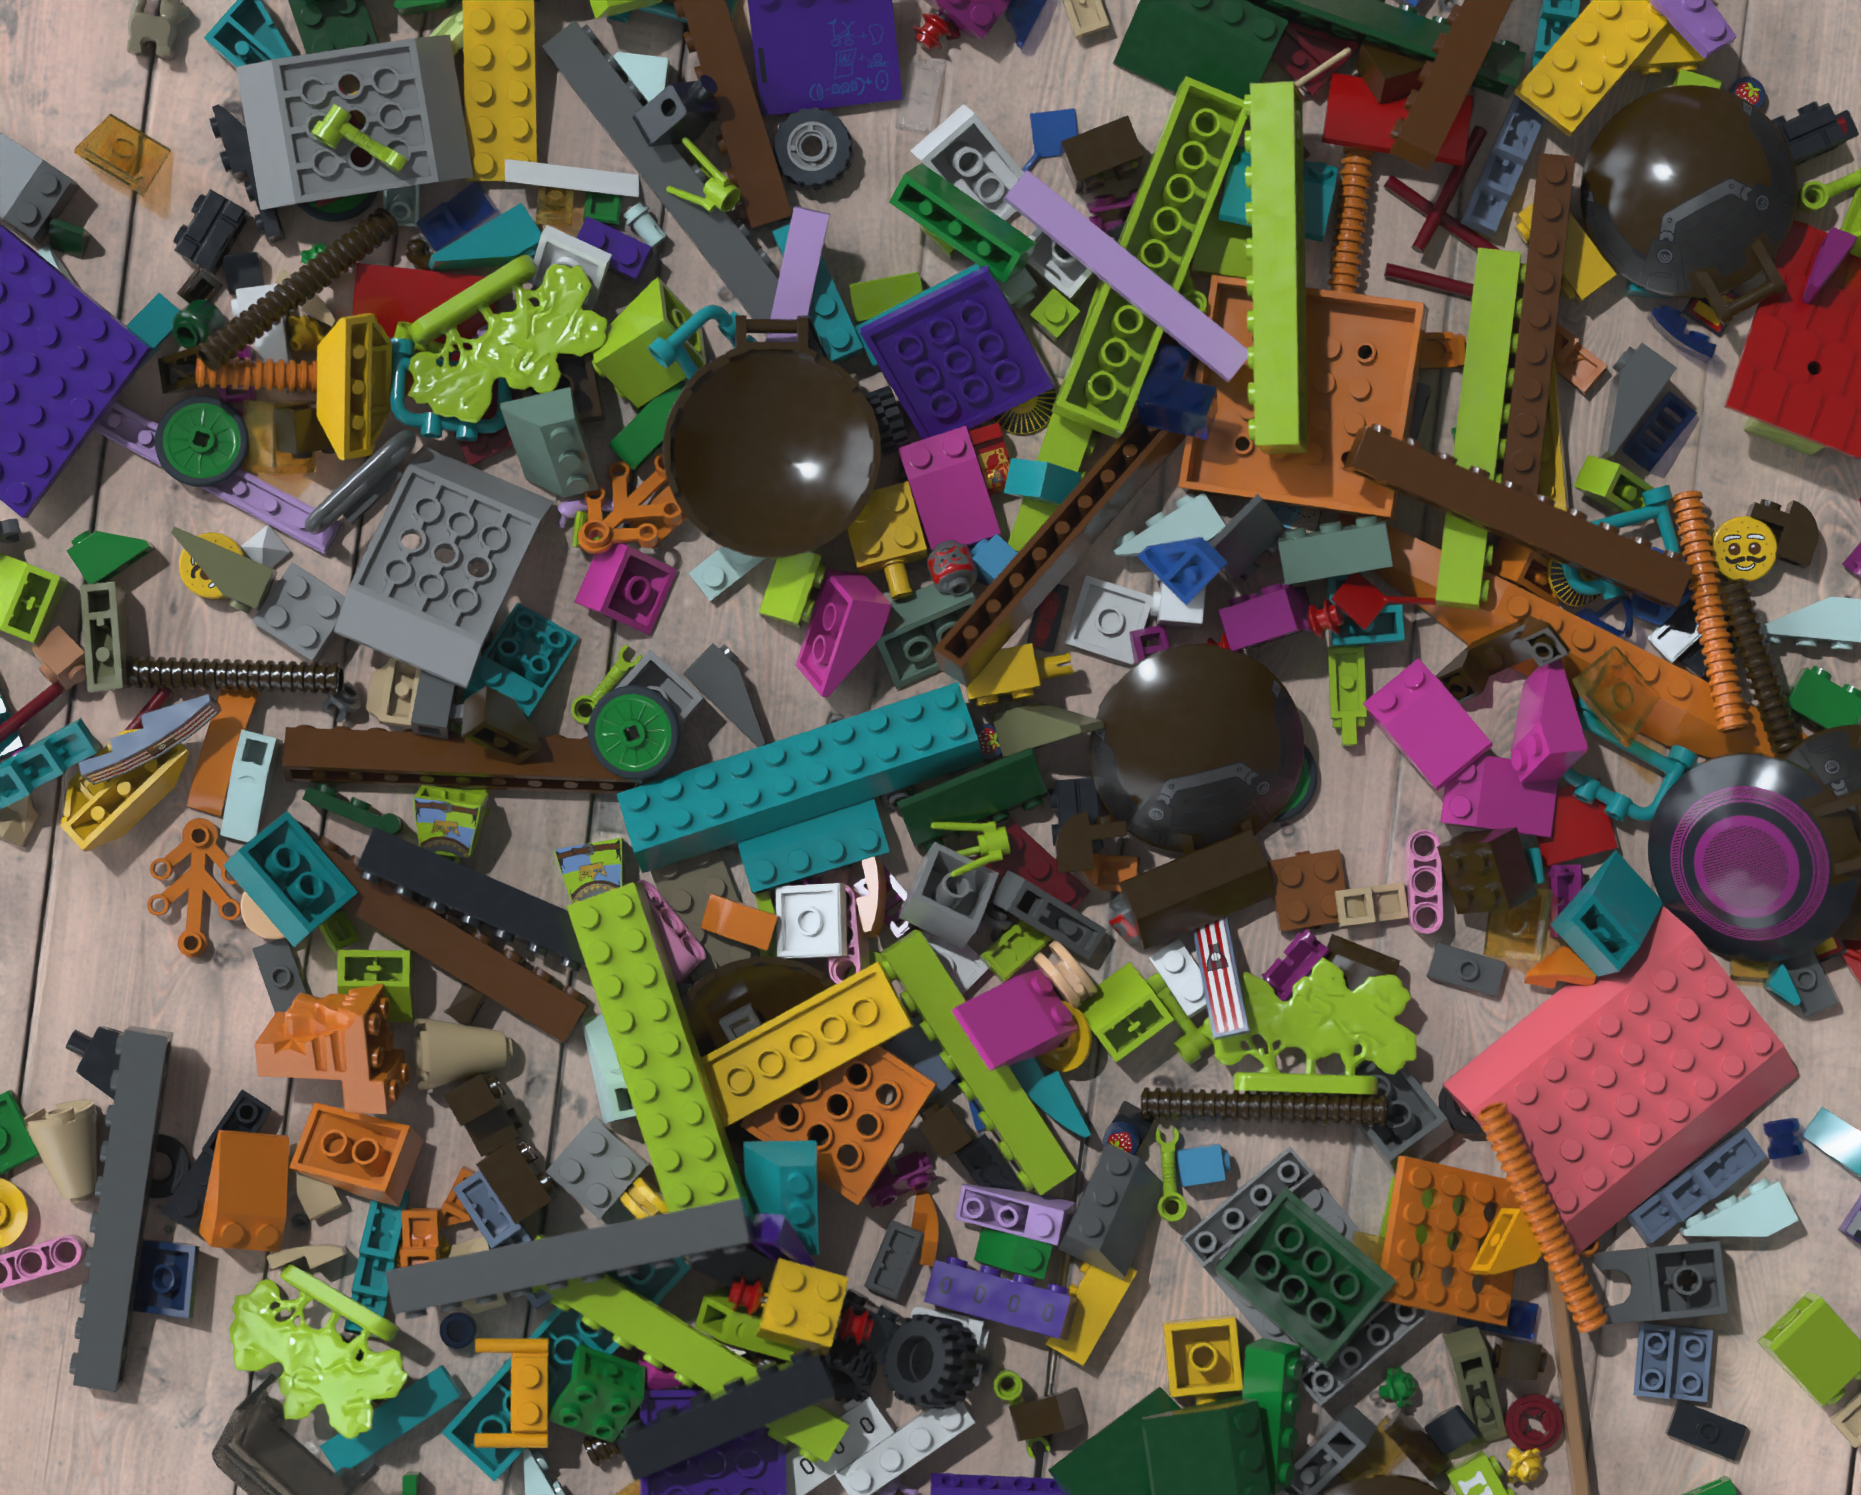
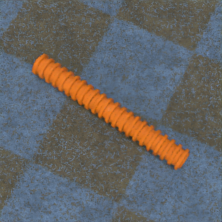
M1344 147L1342 151L1346 156L1341 160V164L1344 165V169L1340 170L1343 180L1339 181L1342 191H1339L1337 197L1341 200L1336 204V208L1339 209V213L1335 214L1338 224L1334 225L1337 235H1334L1332 241L1335 242V246L1331 248L1334 257L1330 258L1333 268L1329 269L1332 279H1329L1327 285L1331 286L1330 290L1355 293V289L1359 288V283L1356 282V279L1361 276V272L1357 270L1358 267L1362 266L1359 256L1363 255L1360 245H1363L1365 240L1361 238V235L1366 232V228L1363 227V223L1367 222L1364 212L1368 211L1365 201H1368L1370 196L1366 194V191L1371 188V184L1368 183V179L1372 178L1369 168L1373 167L1370 157L1374 156L1375 151Z
M235 357L226 365L221 364V369L216 372L207 368L199 358L196 361V384H198L199 388H203L204 384H209L210 388L220 385L221 389H226L227 385H231L232 389L243 386L244 390H248L252 386L255 390L265 387L266 391L277 388V391L282 392L283 388H288L289 392L299 389L301 393H304L306 389H310L311 393H316L317 361L307 364L306 360H301L300 364H297L295 360L284 363L283 359H279L277 363L269 358L266 362H262L261 358L250 361L249 357H245L244 361H239V358ZM406 371L405 397L409 394L414 383L413 375L410 371Z
M1697 490L1685 491L1674 495L1671 503L1676 505L1673 513L1678 516L1675 520L1676 526H1680L1677 533L1683 539L1679 542L1680 547L1685 549L1682 552V556L1687 559L1686 564L1694 567L1689 578L1691 583L1688 587L1690 591H1693V594L1690 596L1691 601L1696 604L1693 606V611L1698 614L1695 617V622L1700 624L1697 632L1702 634L1699 642L1701 645H1704V648L1701 652L1707 658L1703 662L1704 666L1709 668L1706 671V676L1711 678V681L1708 682V687L1713 688L1710 697L1715 699L1712 707L1713 710H1717V714L1714 717L1720 723L1717 726V731L1722 733L1737 732L1746 729L1749 726V721L1744 719V716L1747 715V710L1742 708L1745 700L1740 697L1743 691L1742 687H1738L1737 684L1740 682V677L1735 674L1738 671V666L1733 664L1736 656L1731 654L1734 646L1732 643H1729L1732 636L1726 630L1730 626L1724 620L1727 615L1722 610V607L1725 605H1722L1720 596L1723 594H1718L1717 591L1721 582L1715 576L1719 572L1718 568L1713 566L1716 563V558L1711 556L1714 548L1709 545L1712 538L1711 535H1707L1710 528L1708 524H1705V521L1708 518L1707 514L1703 513L1705 504L1700 501L1703 498V494Z
M1505 1102L1493 1103L1483 1108L1477 1115V1119L1483 1122L1482 1130L1488 1132L1487 1140L1493 1142L1491 1149L1498 1153L1496 1155L1497 1161L1503 1163L1501 1170L1507 1172L1505 1178L1508 1182H1512L1510 1186L1511 1191L1517 1193L1515 1199L1517 1202L1522 1203L1520 1209L1522 1212H1526L1525 1220L1531 1222L1530 1230L1536 1232L1534 1239L1536 1242L1541 1243L1539 1245L1540 1251L1546 1253L1543 1258L1546 1262H1550L1549 1270L1555 1272L1553 1279L1555 1282L1560 1283L1558 1285L1559 1291L1565 1293L1562 1298L1565 1302H1569L1568 1310L1574 1312L1572 1319L1574 1322L1579 1323L1577 1325L1578 1331L1584 1333L1594 1331L1606 1323L1608 1316L1606 1313H1602L1603 1305L1597 1303L1598 1295L1592 1293L1594 1289L1593 1284L1587 1282L1589 1276L1587 1273H1583L1584 1265L1578 1263L1580 1257L1577 1253H1573L1575 1249L1574 1244L1568 1242L1570 1236L1568 1233L1563 1232L1565 1225L1559 1223L1561 1217L1558 1213H1554L1556 1209L1555 1204L1549 1202L1551 1196L1549 1193L1544 1192L1546 1186L1544 1183H1540L1541 1175L1535 1173L1537 1167L1535 1163L1530 1162L1532 1159L1531 1154L1525 1152L1527 1146L1525 1143H1521L1523 1138L1521 1133H1516L1518 1127L1516 1123L1511 1122L1512 1114L1506 1112L1508 1109Z

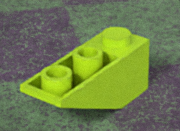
M728 1286L704 1295L695 1328L723 1343L791 1361L789 1357L791 1354L801 1350L800 1348L756 1337L763 1308L760 1307L761 1304H759L758 1310L749 1316L747 1307L739 1306L733 1311L734 1304L728 1302L731 1290Z

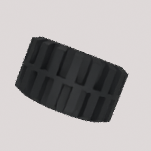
M928 1314L912 1315V1318L902 1320L901 1327L896 1326L893 1329L892 1339H887L885 1345L888 1348L887 1353L883 1354L882 1362H886L883 1374L884 1377L889 1378L887 1382L889 1390L895 1391L894 1396L906 1404L934 1409L955 1407L956 1401L962 1402L967 1398L966 1391H972L975 1386L973 1379L978 1377L980 1370L976 1369L977 1362H980V1354L976 1353L975 1349L978 1347L976 1339L971 1338L972 1331L967 1327H963V1323L960 1321ZM933 1352V1365L929 1372V1361L931 1354Z

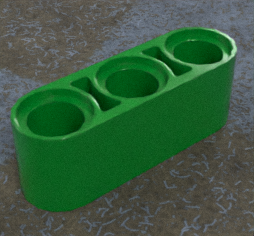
M687 378L656 396L610 442L609 447L633 471L639 469L663 445L664 431L671 407L688 381Z

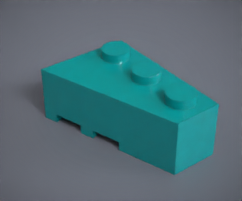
M236 0L204 37L210 47L235 68L294 56L261 0Z

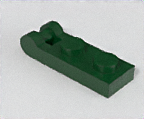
M321 783L318 784L317 789L307 786L302 800L372 829L376 827L392 835H398L403 830V820L398 815L391 813L382 816L370 812L371 804L352 797L350 803L336 798L339 793L338 790Z

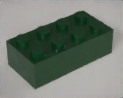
M288 0L306 54L380 43L366 0H311L301 2V0Z

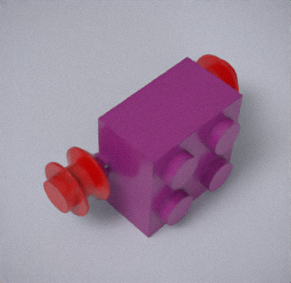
M924 0L938 12L936 15L933 13L922 14L925 24L922 28L913 27V30L917 33L914 39L930 51L934 47L942 49L943 47L939 42L942 35H952L947 24L949 21L968 37L984 39L1011 0Z
M1278 583L1262 588V596L1259 593L1229 599V607L1219 610L1225 633L1222 634V641L1217 643L1210 637L1207 639V644L1219 645L1221 648L1241 653L1244 652V649H1251L1304 631H1312L1320 639H1323L1328 629H1331L1335 634L1340 633V625L1344 624V617L1341 608L1336 604L1333 605L1329 599L1324 601V608L1318 609L1314 604L1310 605L1305 586L1293 587L1292 584Z

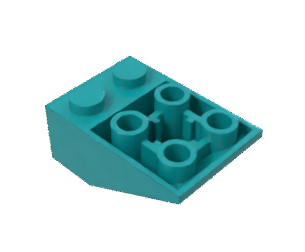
M517 602L481 657L467 689H463L460 702L464 703V700L483 687L488 686L514 699L530 724L579 640V636Z
M1614 851L1550 925L1595 975L1599 977L1621 970L1641 946L1663 903L1617 851Z

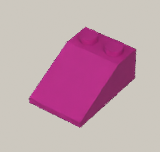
M966 426L898 448L907 481H909L912 496L931 552L936 545L948 540H954L969 547L978 544L983 538L990 540L995 534L1001 536Z
M826 569L796 662V667L821 697L828 698L881 638L884 626L890 620V602L865 574Z
M1419 658L1363 703L1376 726L1437 791L1493 746L1483 731Z
M1561 658L1538 667L1523 682L1511 746V762L1513 768L1517 771L1520 783L1558 780L1588 751Z
M1481 755L1445 785L1440 822L1444 825L1484 830L1517 827L1519 834L1551 838L1558 780L1520 783L1517 771L1512 766L1511 759Z
M1040 969L1018 975L952 1010V1013L990 1071L1051 1052L1078 1029V1026L1072 1019L1070 1010L1063 1005L1055 993L1051 981Z

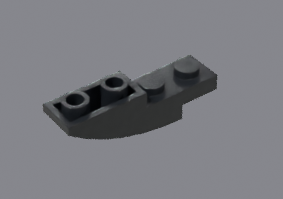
M219 104L212 106L215 117L209 118L215 138H222L225 151L220 152L223 166L226 172L232 171L238 180L249 177L248 181H244V185L250 202H257L260 214L254 215L260 235H267V238L272 243L286 239L277 208L260 210L246 127Z
M242 1089L203 1146L201 1154L162 1210V1214L193 1233L202 1218L218 1131L259 1133L272 1108Z

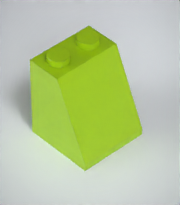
M657 277L606 328L604 332L606 334L605 343L602 347L593 351L594 359H592L594 369L601 377L604 378L606 376L614 384L615 390L621 398H628L637 408L641 407L686 378V375L676 361L668 368H664L654 359L647 347L658 337L665 341L694 314ZM700 328L683 343L698 369L706 364L702 328Z
M1807 1292L1757 1341L1790 1377L1822 1407L1827 1403L1830 1406L1835 1404L1845 1394L1846 1390L1843 1387L1852 1378L1855 1380L1861 1378V1340L1821 1296Z

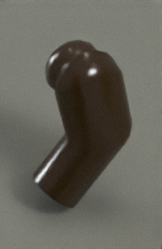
M410 240L406 245L408 261L422 270L432 271L428 264L433 253L426 250V244L423 240Z

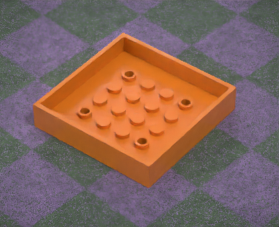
M1212 275L1206 316L1245 348L1248 349L1249 346H1254L1253 332H1248L1247 312L1248 310H1253L1252 296L1247 294V279ZM1306 287L1308 453L1264 454L1255 446L1254 441H1250L1249 419H1255L1254 404L1250 405L1248 399V384L1254 383L1253 368L1248 366V358L1229 382H1226L1198 359L1178 487L1185 492L1198 494L1204 492L1205 495L1251 501L1258 494L1269 504L1361 517L1377 516L1378 519L1396 521L1400 493L1344 470L1343 457L1350 452L1358 429L1366 426L1371 427L1372 424H1378L1392 431L1391 436L1398 440L1404 441L1405 438H1409L1429 308L1423 302ZM1364 347L1372 349V355L1368 359L1360 357V351ZM1243 438L1248 439L1250 443L1248 449L1240 451L1238 449V442Z

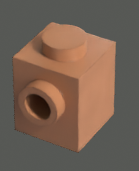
M59 625L31 648L42 665L38 668L39 671L52 685L58 681L67 691L74 684H79L87 677L85 652Z

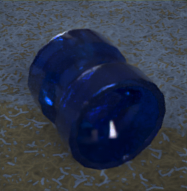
M1798 1118L1763 1123L1764 1134L1772 1137L1767 1148L1769 1159L1786 1158L1805 1153L1803 1142L1798 1139V1136L1794 1135L1800 1129Z

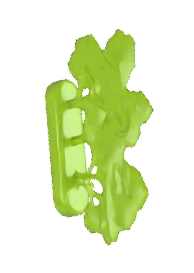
M523 255L416 320L408 329L415 343L419 345L427 344L443 334L446 335V342L440 353L419 352L411 358L408 369L413 375L414 383L408 394L409 397L414 398L418 404L428 403L435 415H442L446 418L455 416L461 421L477 423L491 404L493 382L499 377L505 378L509 386L514 389L525 390L528 387H533L535 392L540 394L553 391L557 387L561 376L556 361L559 353L574 354L581 357L602 347L606 340L604 332L607 327V319L599 316L594 311L581 308L592 286L582 267L576 265L569 268L566 265L552 264L546 270L542 285L536 290L524 289L522 285L535 276L537 266L530 255ZM514 291L516 293L517 308L513 312L493 314L489 306ZM537 298L540 302L539 306L534 307L529 299ZM481 312L488 322L486 333L477 339L460 337L457 325ZM463 343H469L473 349L465 350ZM457 344L460 351L459 363L451 367L449 365V352L455 351L453 345ZM442 356L444 359L443 366L439 367L436 364V360Z
M1324 957L1314 965L1312 974L1309 977L1303 976L1292 986L1293 997L1289 1001H1281L1267 981L1249 972H1244L1240 976L1250 1033L1214 1040L1209 1018L1204 1020V1027L1201 1030V1034L1213 1041L1215 1048L1214 1056L1221 1064L1231 1066L1240 1062L1247 1054L1254 1056L1263 1063L1264 1067L1260 1072L1235 1073L1233 1090L1378 1094L1377 1077L1355 1075V1067L1363 1060L1374 1062L1385 1073L1394 1075L1399 1069L1404 1067L1406 1061H1414L1416 1059L1417 1051L1416 1034L1395 1021V1017L1404 1011L1407 1002L1411 999L1408 990L1402 986V981L1395 975L1368 977L1363 984L1350 991L1346 987L1343 971ZM1259 1034L1265 1039L1269 1053L1265 1054L1264 1048H1259V1050L1256 1048L1252 1040L1253 1035ZM1280 1040V1047L1274 1050L1273 1042ZM1242 1041L1248 1043L1250 1050L1242 1049ZM1360 1044L1362 1052L1354 1056L1355 1045ZM1288 1047L1302 1049L1306 1053L1305 1074L1281 1073L1276 1066V1056ZM1332 1053L1340 1054L1346 1067L1345 1075L1316 1074V1061L1319 1058L1327 1057Z
M290 1262L286 1263L280 1273V1277L285 1282L299 1289V1298L281 1300L278 1286L270 1279L259 1281L250 1294L235 1296V1302L232 1306L235 1319L229 1328L230 1341L234 1346L233 1359L235 1368L239 1371H259L270 1364L280 1362L283 1365L284 1371L279 1377L278 1383L281 1394L286 1397L283 1404L285 1420L306 1418L317 1405L325 1404L330 1426L335 1428L345 1438H355L359 1433L366 1432L372 1428L374 1412L371 1401L373 1399L396 1397L408 1378L407 1372L402 1370L403 1361L400 1351L390 1349L377 1353L370 1350L367 1340L372 1333L385 1341L391 1342L400 1327ZM312 1300H317L333 1310L325 1327L319 1330L308 1326L304 1319L303 1310ZM274 1301L280 1303L278 1308L274 1310L270 1308ZM287 1308L288 1312L295 1308L296 1311L289 1319L282 1322L276 1321V1314ZM341 1315L363 1328L361 1334L350 1343L344 1342L335 1328ZM297 1316H300V1325L297 1327L294 1323V1319ZM361 1349L364 1352V1357L358 1362L356 1356Z

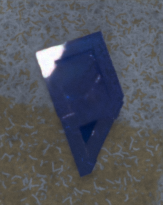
M1011 0L1008 4L1005 16L1013 27L1017 47L1023 48L1048 0Z

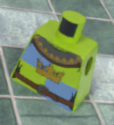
M422 785L413 797L419 846L459 863V857H470L479 842L489 793Z
M623 838L554 850V855L572 904L624 886Z

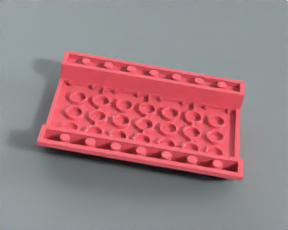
M1663 906L1660 908L1641 946L1619 972L1596 976L1592 986L1568 982L1442 1085L1464 1113L1469 1112L1480 1127L1483 1122L1478 1121L1477 1115L1483 1108L1497 1102H1505L1508 1109L1506 1112L1512 1114L1511 1122L1516 1123L1518 1127L1516 1133H1521L1523 1137L1521 1143H1525L1527 1146L1525 1152L1531 1154L1532 1159L1530 1162L1535 1163L1537 1167L1535 1173L1541 1175L1540 1183H1544L1546 1186L1544 1192L1550 1194L1551 1200L1549 1202L1555 1204L1556 1209L1554 1213L1560 1215L1559 1223L1565 1225L1563 1232L1569 1234L1570 1240L1568 1242L1574 1244V1252L1579 1254L1798 1076V1073L1784 1044L1697 935Z

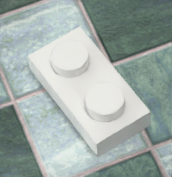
M1179 938L1149 957L1189 1019L1207 1008L1200 969Z

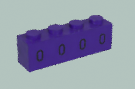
M947 1256L946 1263L938 1260L934 1261L924 1302L1068 1341L1079 1300L1078 1298L1068 1296L1069 1288L1049 1283L1047 1290L1035 1287L1036 1279L1015 1274L1012 1281L1001 1278L1002 1270L981 1265L980 1271L967 1269L968 1261Z

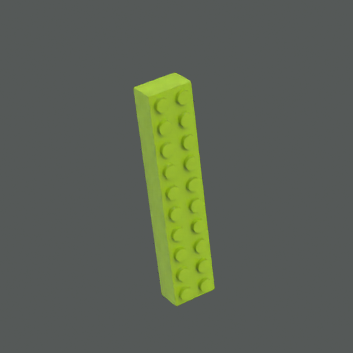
M1187 76L1179 85L1118 240L1120 246L1177 292L1180 290L1247 118L1245 116L1243 99ZM1104 281L1101 283L1051 412L1118 439L1124 433L1162 336L1163 329Z
M1294 82L1250 84V94L1244 97L1245 116H1250L1251 130L1245 131L1246 152H1250L1251 166H1246L1245 182L1246 187L1251 188L1252 202L1246 203V222L1251 224L1252 238H1247L1246 254L1247 260H1252L1253 274L1247 275V294L1252 296L1253 310H1248L1247 327L1248 332H1253L1254 346L1248 347V366L1253 368L1254 383L1248 384L1249 404H1254L1255 419H1249V439L1254 441L1255 446L1264 454L1308 453L1303 95Z
M633 882L567 905L566 907L668 1212L746 1197L752 1223L754 1215L642 882Z

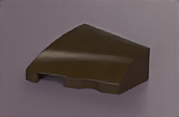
M1405 1406L1403 1408L1398 1407L1391 1413L1393 1418L1383 1426V1430L1431 1482L1445 1468L1450 1458L1440 1451L1425 1429Z

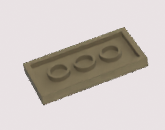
M719 849L651 871L659 893L705 950L706 959L690 973L694 983L712 970L727 963L745 958L761 957L757 947L700 928L711 893L739 901Z

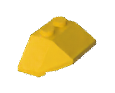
M371 313L340 318L317 346V418L338 458L341 460L372 455L376 447L374 443L381 435L391 413L392 341L377 322L375 315Z
M139 729L121 731L117 736L130 733ZM109 742L95 757L111 753V743ZM180 743L162 756L128 773L96 785L91 784L82 777L79 771L69 780L64 817H62L60 826L84 852L123 837L176 786L190 751Z

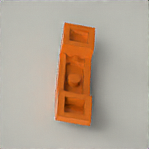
M233 688L229 691L221 690L217 702L220 704L222 711L210 720L195 769L187 802L188 807L222 817L241 730L247 731L251 716L255 714L261 692H257L255 688L251 692H246L244 688L241 691H234Z

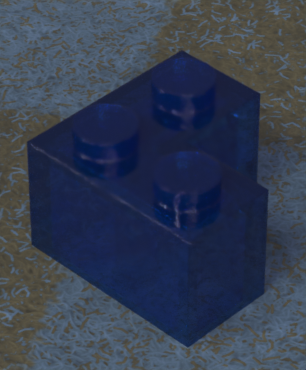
M1161 342L1158 343L1137 398L1138 424L1208 440L1218 411L1217 387L1191 381L1193 376V355L1186 348Z

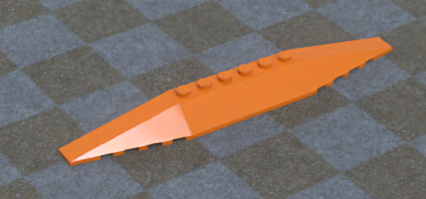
M1341 514L1337 522H1341L1342 527L1356 525V519L1361 518V516ZM1386 524L1393 566L1374 569L1373 571L1407 597L1436 598L1441 550ZM1485 570L1483 579L1490 580L1488 600L1480 601L1479 610L1436 605H1417L1434 617L1446 629L1452 631L1466 642L1468 646L1473 641L1528 616L1548 622L1570 648V653L1562 657L1561 660L1573 700L1576 701L1580 693L1598 699L1605 705L1602 712L1603 715L1664 746L1672 747L1673 745H1679L1707 758L1741 752L1763 753V756L1776 757V753H1772L1770 747L1773 746L1772 742L1767 741L1769 732H1765L1763 729L1766 723L1760 720L1762 711H1758L1757 708L1745 702L1742 708L1747 710V715L1744 716V719L1749 721V726L1744 730L1732 733L1718 732L1717 726L1720 723L1714 717L1717 714V710H1713L1712 707L1715 699L1710 697L1713 688L1708 687L1707 681ZM1531 657L1509 668L1529 677L1539 665ZM1800 731L1796 734L1797 738H1801V740L1808 737V735Z

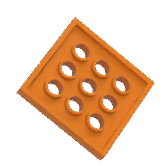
M881 1045L817 1078L818 1089L813 1095H806L799 1088L745 1117L740 1124L742 1128L761 1141H812L810 1137L812 1128L818 1124L823 1125L827 1129L829 1136L824 1145H817L818 1179L858 1206L863 1203L938 1085L937 1082ZM855 1064H861L867 1070V1079L861 1085L854 1084L849 1078V1071ZM884 1084L893 1085L897 1091V1098L891 1105L884 1104L879 1098V1090ZM836 1094L843 1095L848 1102V1108L842 1115H836L830 1109V1100ZM786 1105H793L799 1112L798 1121L792 1126L786 1125L781 1119V1111ZM866 1114L873 1115L878 1123L877 1130L872 1135L864 1134L859 1126L860 1119ZM847 1144L854 1146L858 1151V1159L851 1166L844 1164L840 1158V1151Z
M1399 1156L1380 1266L1397 1282L1382 1301L1483 1323L1507 1326L1516 1269L1495 1275L1479 1274L1483 1278L1484 1285L1482 1291L1477 1294L1472 1287L1473 1278L1477 1274L1471 1272L1470 1268L1478 1254L1479 1242L1483 1238L1486 1239L1501 1208H1520L1522 1204L1515 1199L1517 1193L1511 1191L1510 1186L1512 1182H1508L1505 1178L1407 1156ZM1426 1189H1429L1433 1194V1203L1428 1209L1422 1204V1194ZM1457 1196H1460L1464 1201V1210L1459 1216L1453 1210V1201ZM1488 1203H1491L1495 1209V1216L1491 1222H1488L1484 1217V1208ZM1420 1225H1423L1427 1230V1239L1422 1245L1416 1239V1230ZM1451 1232H1455L1459 1240L1458 1246L1454 1251H1451L1447 1246V1238ZM1414 1261H1418L1422 1269L1421 1275L1416 1281L1410 1275V1266ZM1446 1267L1451 1270L1453 1275L1452 1282L1448 1287H1445L1441 1281L1442 1271Z

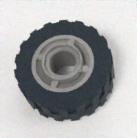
M814 107L808 110L803 108L799 112L791 113L787 116L788 119L785 122H781L778 133H775V144L773 146L776 163L782 174L791 183L797 184L803 189L813 188L814 190H821L822 187L827 186L828 188L834 185L835 181H840L844 177L845 171L849 170L850 160L853 158L852 139L842 120L838 116L835 117L828 110L822 111ZM811 141H818L823 145L820 154L814 157L805 155V146Z

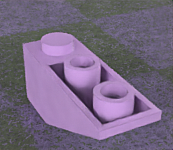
M962 1184L956 1220L1058 1246L1074 1214L1076 1203L1044 1194L1040 1196L1037 1193Z

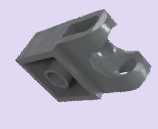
M1720 1241L1605 1251L1593 1255L1594 1264L1598 1269L1621 1271L1628 1277L1631 1285L1630 1295L1623 1303L1603 1308L1602 1313H1606L1608 1316L1605 1324L1728 1314ZM1683 1270H1688L1689 1276H1695L1696 1283L1690 1285V1291H1684L1683 1286H1678L1677 1278L1682 1277Z

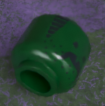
M202 299L192 301L174 316L172 322L174 337L179 345L186 349L197 346L200 343H205V339L209 336L214 337V332L217 330H222V326L225 325V318L219 308L213 303Z

